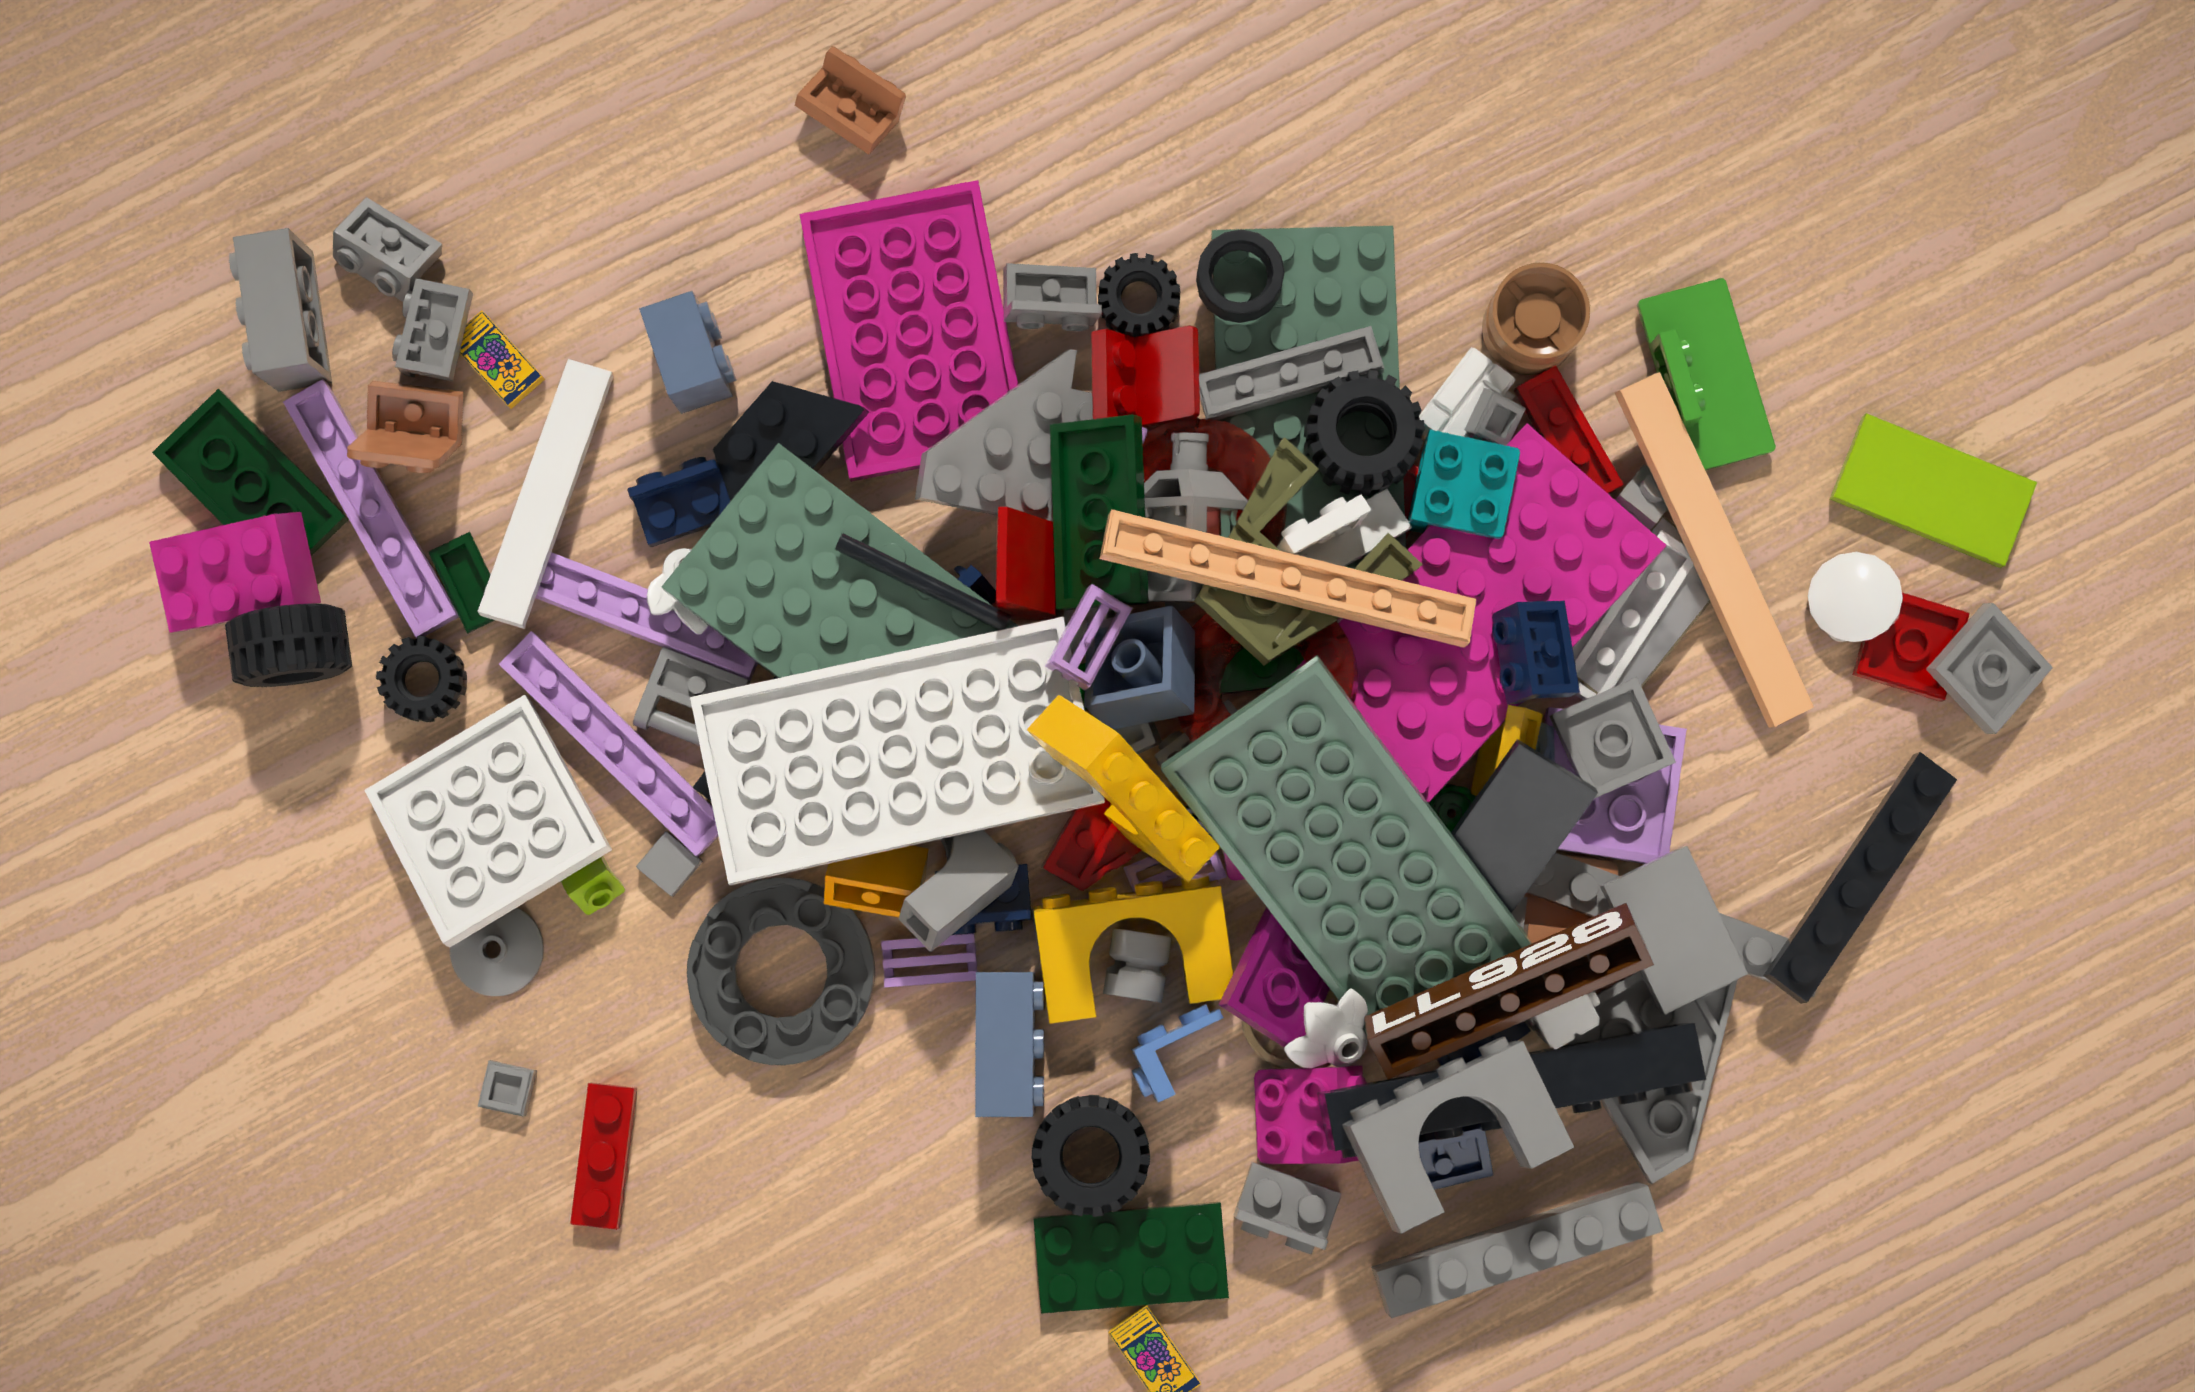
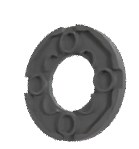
M778 877L754 881L739 887L723 897L707 913L706 918L699 927L694 940H692L687 961V983L690 999L699 1020L717 1042L735 1054L750 1061L768 1065H790L806 1062L824 1055L841 1044L863 1018L869 1005L875 982V961L872 944L861 920L852 909L824 904L825 888L794 878ZM789 925L806 931L818 941L826 957L828 976L822 994L810 1008L795 1016L776 1018L760 1013L745 1000L737 983L736 965L742 948L753 935L771 926Z

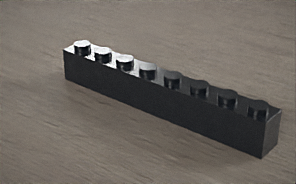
M1679 1023L1564 1045L1558 1049L1548 1048L1529 1052L1555 1108L1572 1106L1573 1113L1601 1109L1600 1100L1618 1097L1619 1104L1647 1100L1646 1091L1663 1088L1665 1096L1693 1091L1691 1082L1706 1080L1695 1023ZM1433 1070L1391 1078L1389 1080L1318 1092V1101L1328 1150H1341L1343 1158L1356 1157L1357 1155L1342 1124L1353 1119L1350 1111L1372 1100H1377L1379 1106L1396 1098L1393 1092L1396 1088L1420 1078L1422 1085L1439 1077L1437 1071ZM1463 1096L1449 1099L1438 1105L1426 1118L1420 1135L1434 1132L1435 1140H1442L1464 1135L1463 1126L1480 1123L1481 1131L1495 1130L1502 1127L1493 1112L1483 1103Z

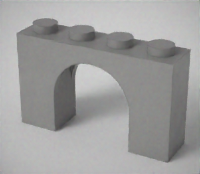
M984 830L940 839L946 851L947 863L939 872L904 899L898 919L930 952L1012 886L1019 865L1016 863L1012 852L1002 843H996Z
M1505 1036L1493 1040L1479 1048L1482 1054L1481 1057L1466 1064L1462 1057L1437 1068L1436 1071L1439 1077L1422 1085L1420 1078L1415 1079L1393 1090L1396 1098L1379 1106L1377 1100H1372L1350 1111L1353 1119L1342 1124L1392 1231L1402 1234L1445 1212L1422 1165L1419 1155V1135L1428 1115L1438 1105L1449 1099L1466 1096L1478 1100L1488 1107L1499 1121L1520 1167L1532 1169L1575 1148L1523 1041H1511L1508 1043Z

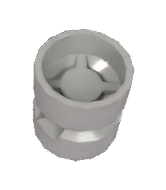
M1113 929L1109 955L1115 959V963L1106 970L1103 994L1162 1003L1166 977L1160 972V967L1168 964L1172 938Z

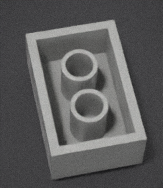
M289 228L233 237L235 252L229 254V263L234 279L236 281L239 280L241 297L236 298V311L241 325L246 326L248 342L242 344V354L247 369L252 370V373L278 392L309 387L322 379L327 383H332L313 251Z

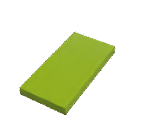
M1866 413L1860 420L1830 500L2002 568L2007 563L2037 482Z

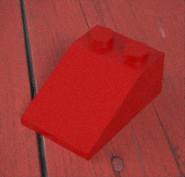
M998 507L996 603L999 610L1012 615L1011 620L1046 621L1056 618L1053 522L1010 507Z

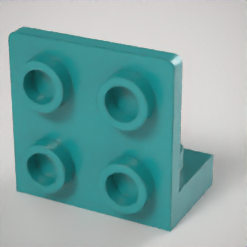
M1429 430L1423 444L1408 516V522L1412 526L1409 531L1424 533L1428 525L1501 539L1504 535L1520 450L1506 445Z

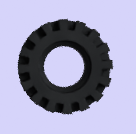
M1138 253L1130 254V259L1124 260L1123 257L1115 260L1114 267L1111 268L1109 266L1105 270L1104 278L1100 280L1098 303L1102 305L1101 317L1106 320V326L1110 330L1115 329L1118 333L1138 337L1168 330L1170 323H1174L1180 305V284H1177L1175 272L1167 269L1165 261L1162 259L1159 262L1154 261V255L1147 253L1145 258H1138ZM1137 281L1148 283L1157 294L1155 306L1143 314L1130 312L1125 308L1121 300L1125 287Z
M417 636V639L407 637L402 639L403 644L399 646L393 644L388 648L391 652L388 657L382 656L379 662L383 665L382 671H376V679L381 682V686L377 687L378 693L384 696L385 701L383 702L388 708L393 709L396 714L413 721L433 722L435 721L434 718H445L449 715L447 712L449 709H456L460 705V702L457 700L460 694L465 696L467 688L463 686V680H467V672L462 670L461 665H464V663L454 653L453 649L425 636ZM419 662L431 663L437 669L439 675L436 689L424 697L413 696L405 684L407 671Z

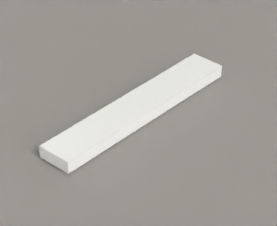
M571 359L567 360L478 609L480 616L525 629L613 380L611 371Z

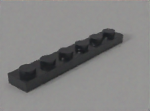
M1923 753L1913 754L1763 975L1800 1004L1809 1001L1956 783L1957 779Z

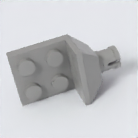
M1172 433V464L1170 470L1156 471L1144 483L1145 518L1207 533V512L1243 510L1248 500L1222 472L1208 471V465H1206L1207 443L1209 442L1208 434ZM1148 571L1149 602L1194 601L1203 585Z

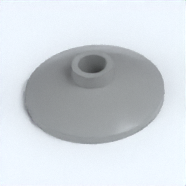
M519 908L513 909L450 947L451 963L459 979L471 990L487 996H505L524 988L537 974L544 953L543 939L537 924L526 912ZM495 940L500 944L501 952L499 956L492 959L486 954V946L490 941Z

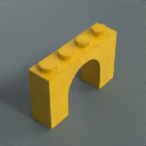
M1058 695L1026 729L1053 759L1089 783L1112 804L1105 811L1104 815L1128 841L1187 882L1196 875L1220 848L1118 732L1061 695Z
M1202 874L1195 875L1189 882L1181 878L1182 885L1163 888L1162 881H1151L1136 884L1135 892L1117 894L1116 888H1101L1089 891L1088 899L1070 901L1069 894L1052 895L1042 898L1043 905L1034 906V918L1049 1023L1096 1017L1089 967L1090 954L1095 941L1107 927L1127 918L1138 917L1156 921L1165 926L1175 936L1181 949L1189 1004L1220 1000L1233 976L1222 890L1219 881H1210L1209 875Z

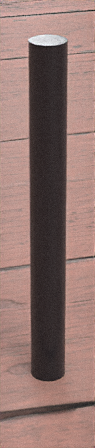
M843 533L837 542L836 551L997 630L1007 629L1012 615Z

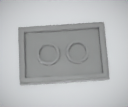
M1682 846L1600 886L1610 909L1627 903L1642 934L1654 965L1640 972L1660 1014L1670 1013L1748 974L1688 846Z

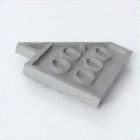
M1070 349L1063 352L922 453L915 499L998 516V507H1010L1053 522L1050 424L1093 419L1092 393L1071 389L1077 350Z
M1639 971L1597 993L1600 1004L1594 1008L1600 1018L1599 1025L1582 1035L1575 1033L1574 1039L1567 1043L1568 1045L1679 1023H1695L1706 1080L1691 1082L1693 1091L1665 1096L1663 1088L1646 1091L1647 1100L1629 1104H1619L1618 1097L1601 1100L1648 1183L1653 1184L1693 1160L1737 980L1663 1015L1660 1014Z

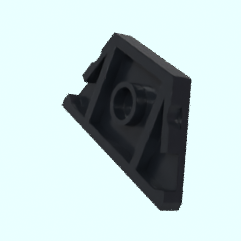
M772 381L712 449L730 500L736 496L778 443L818 472L868 415L869 411L857 404Z

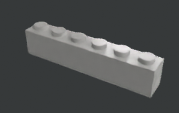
M1636 1182L1372 1266V1271L1385 1311L1391 1318L1642 1239L1663 1232L1649 1186Z

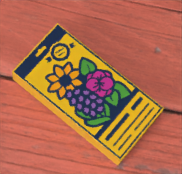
M482 310L466 324L460 354L510 409L514 408L545 380Z
M1148 1305L1142 1306L1108 1331L1149 1392H1191L1201 1385V1381Z

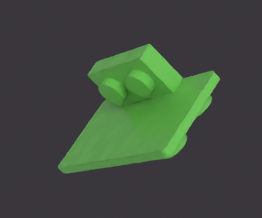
M1719 278L1641 299L1637 303V308L1656 372H1660L1704 469L1709 470L1773 452L1776 449V445L1726 280Z

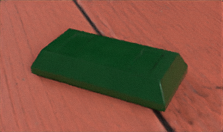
M471 532L465 533L428 551L467 634L495 621L480 616L478 613L491 574Z

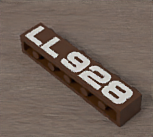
M1624 903L1365 1016L1367 1039L1387 1080L1651 967L1654 963L1627 903Z

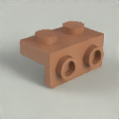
M832 46L826 52L822 68L797 94L794 106L870 155L899 122L906 94L892 82L881 78L860 64L854 57Z

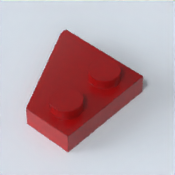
M1105 798V803L1073 810L1042 863L1041 868L1078 890L1084 891L1099 881L1102 876L1113 869L1119 868L1142 850L1128 841L1104 815L1105 811L1112 805Z

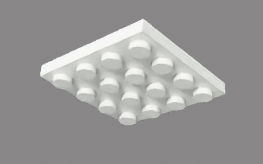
M526 695L521 696L364 790L442 943L449 948L612 850L533 703Z

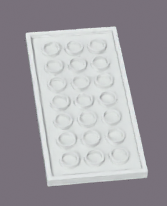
M1059 617L690 697L728 884L734 885L1105 803L1103 795L1077 774L1053 759L1026 730L1058 695L1084 710L1080 688L1077 686L1078 682L1073 679L1068 681L1061 676L1062 673L1058 670L1052 671L1045 667L1066 628L1064 618ZM1070 646L1063 657V660L1069 662L1072 657Z

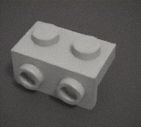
M1006 263L1003 268L1004 322H1017V327L1023 329H1038L1044 327V324H1062V329L1066 331H1084L1089 329V326H1093L1102 315V305L1097 304L1096 268Z

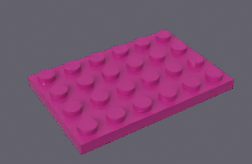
M978 180L800 214L834 398L860 405L869 411L868 415L843 442L848 475L851 482L920 469L922 453L1018 385L1007 325L1004 322V309Z

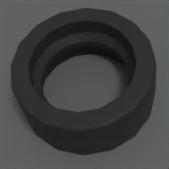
M1242 229L1224 232L1210 241L1200 255L1196 276L1200 299L1210 312L1222 320L1236 323L1257 320L1268 313L1280 297L1285 274L1282 256L1270 240L1257 232ZM1239 250L1250 252L1260 258L1266 267L1268 277L1266 287L1259 296L1251 301L1241 303L1230 301L1223 297L1216 289L1213 280L1214 267L1219 259L1229 252Z

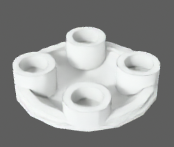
M1860 552L1840 554L1822 564L1813 576L1808 592V602L1812 617L1820 629L1838 642L1872 640L1884 633L1899 618L1903 600L1900 580L1891 566L1875 555Z

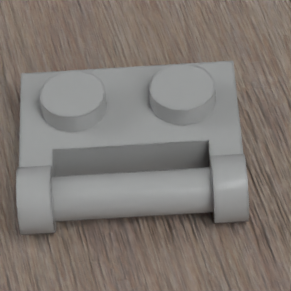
M662 647L635 713L633 725L644 730L652 727L700 746L695 724L657 710L660 697L692 708L690 697L749 685L750 681Z

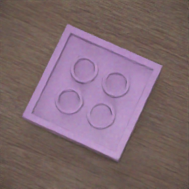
M1548 707L1544 723L1553 726L1549 716L1563 709ZM1659 724L1676 763L1594 798L1558 850L1647 864L1669 853L1687 729ZM1554 728L1555 763L1575 774Z

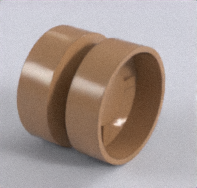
M1539 262L1515 269L1501 282L1485 311L1482 333L1486 348L1497 363L1517 374L1539 375L1554 366H1560L1568 358L1587 330L1590 320L1588 295L1581 282L1571 272L1558 265Z

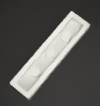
M1660 530L1657 537L1669 548L1686 559L1598 694L1616 685L1693 567V562L1685 545L1663 530ZM1653 571L1647 575L1645 582L1649 589L1659 590L1665 584V577L1662 573ZM1644 572L1608 609L1575 660L1577 675ZM1629 609L1621 615V623L1626 628H1634L1640 622V615L1636 610ZM1608 647L1601 648L1596 653V661L1601 666H1609L1615 660L1614 651ZM1578 681L1580 693L1576 694V696L1586 700L1597 695Z

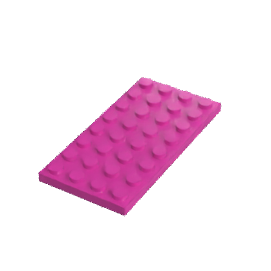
M1528 423L1506 445L1518 448L1520 450V457L1502 538L1494 539L1431 525L1408 549L1423 565L1414 574L1402 581L1476 599L1470 643L1463 648L1343 618L1294 670L1296 671L1318 656L1428 803L1505 722L1508 705L1519 706L1521 704L1506 703L1504 689L1500 683L1501 668L1497 644L1492 634L1493 613L1516 602L1565 601L1572 647H1574L1667 546Z

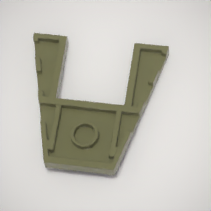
M1285 437L1276 447L1228 538L1279 550L1260 531L1319 470ZM1387 533L1355 569L1402 581L1414 574L1423 564L1392 535ZM1204 584L1194 600L1264 666L1341 619L1340 617Z

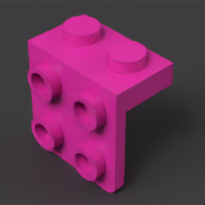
M1362 1065L1258 1070L1254 1076L1259 1160L1264 1164H1342L1359 1161L1357 1156L1343 1158L1341 1150H1328L1317 1093L1367 1083L1363 1077Z

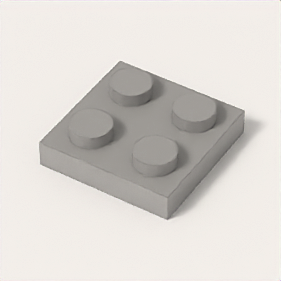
M1984 603L1926 670L1986 734H1997L2053 667L1994 603Z
M1637 677L1549 716L1576 776L1596 787L1598 794L1595 798L1676 763Z

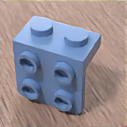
M1202 1005L1179 1016L1182 1025L1166 1032L1164 1025H1160L1136 1037L1140 1045L1131 1050L1139 1067L1132 1070V1074L1144 1097L1152 1094L1159 1103L1176 1095L1155 1051L1224 1018L1220 1009L1209 1012L1207 1005Z

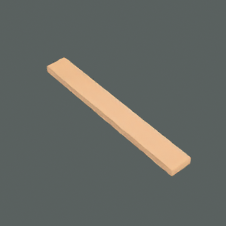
M1655 373L1615 392L1768 728L1776 727L1814 708L1661 373Z
M1112 509L1108 514L1100 559L1463 648L1470 643L1476 599Z

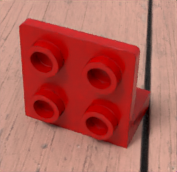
M1188 325L1138 337L1128 336L1109 329L1091 332L1093 419L1134 414L1142 417V427H1150L1196 418L1200 415L1197 327Z

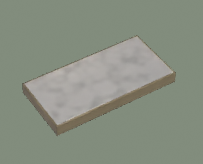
M1663 515L1650 530L1656 536L1660 530H1663L1684 544L1676 525ZM1666 546L1648 566L1577 675L1578 681L1598 694L1686 558ZM1694 565L1614 687L1636 677L1641 687H1643L1710 604V599ZM1653 571H1658L1665 577V584L1659 590L1649 589L1645 582L1647 575ZM1626 610H1636L1640 615V622L1634 628H1626L1621 623V615ZM1604 615L1573 647L1575 660ZM1608 647L1614 651L1615 660L1611 665L1601 666L1597 663L1596 653L1601 648Z

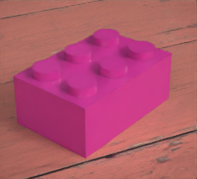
M301 512L272 514L149 542L169 633L227 623L238 615L269 607L321 603Z

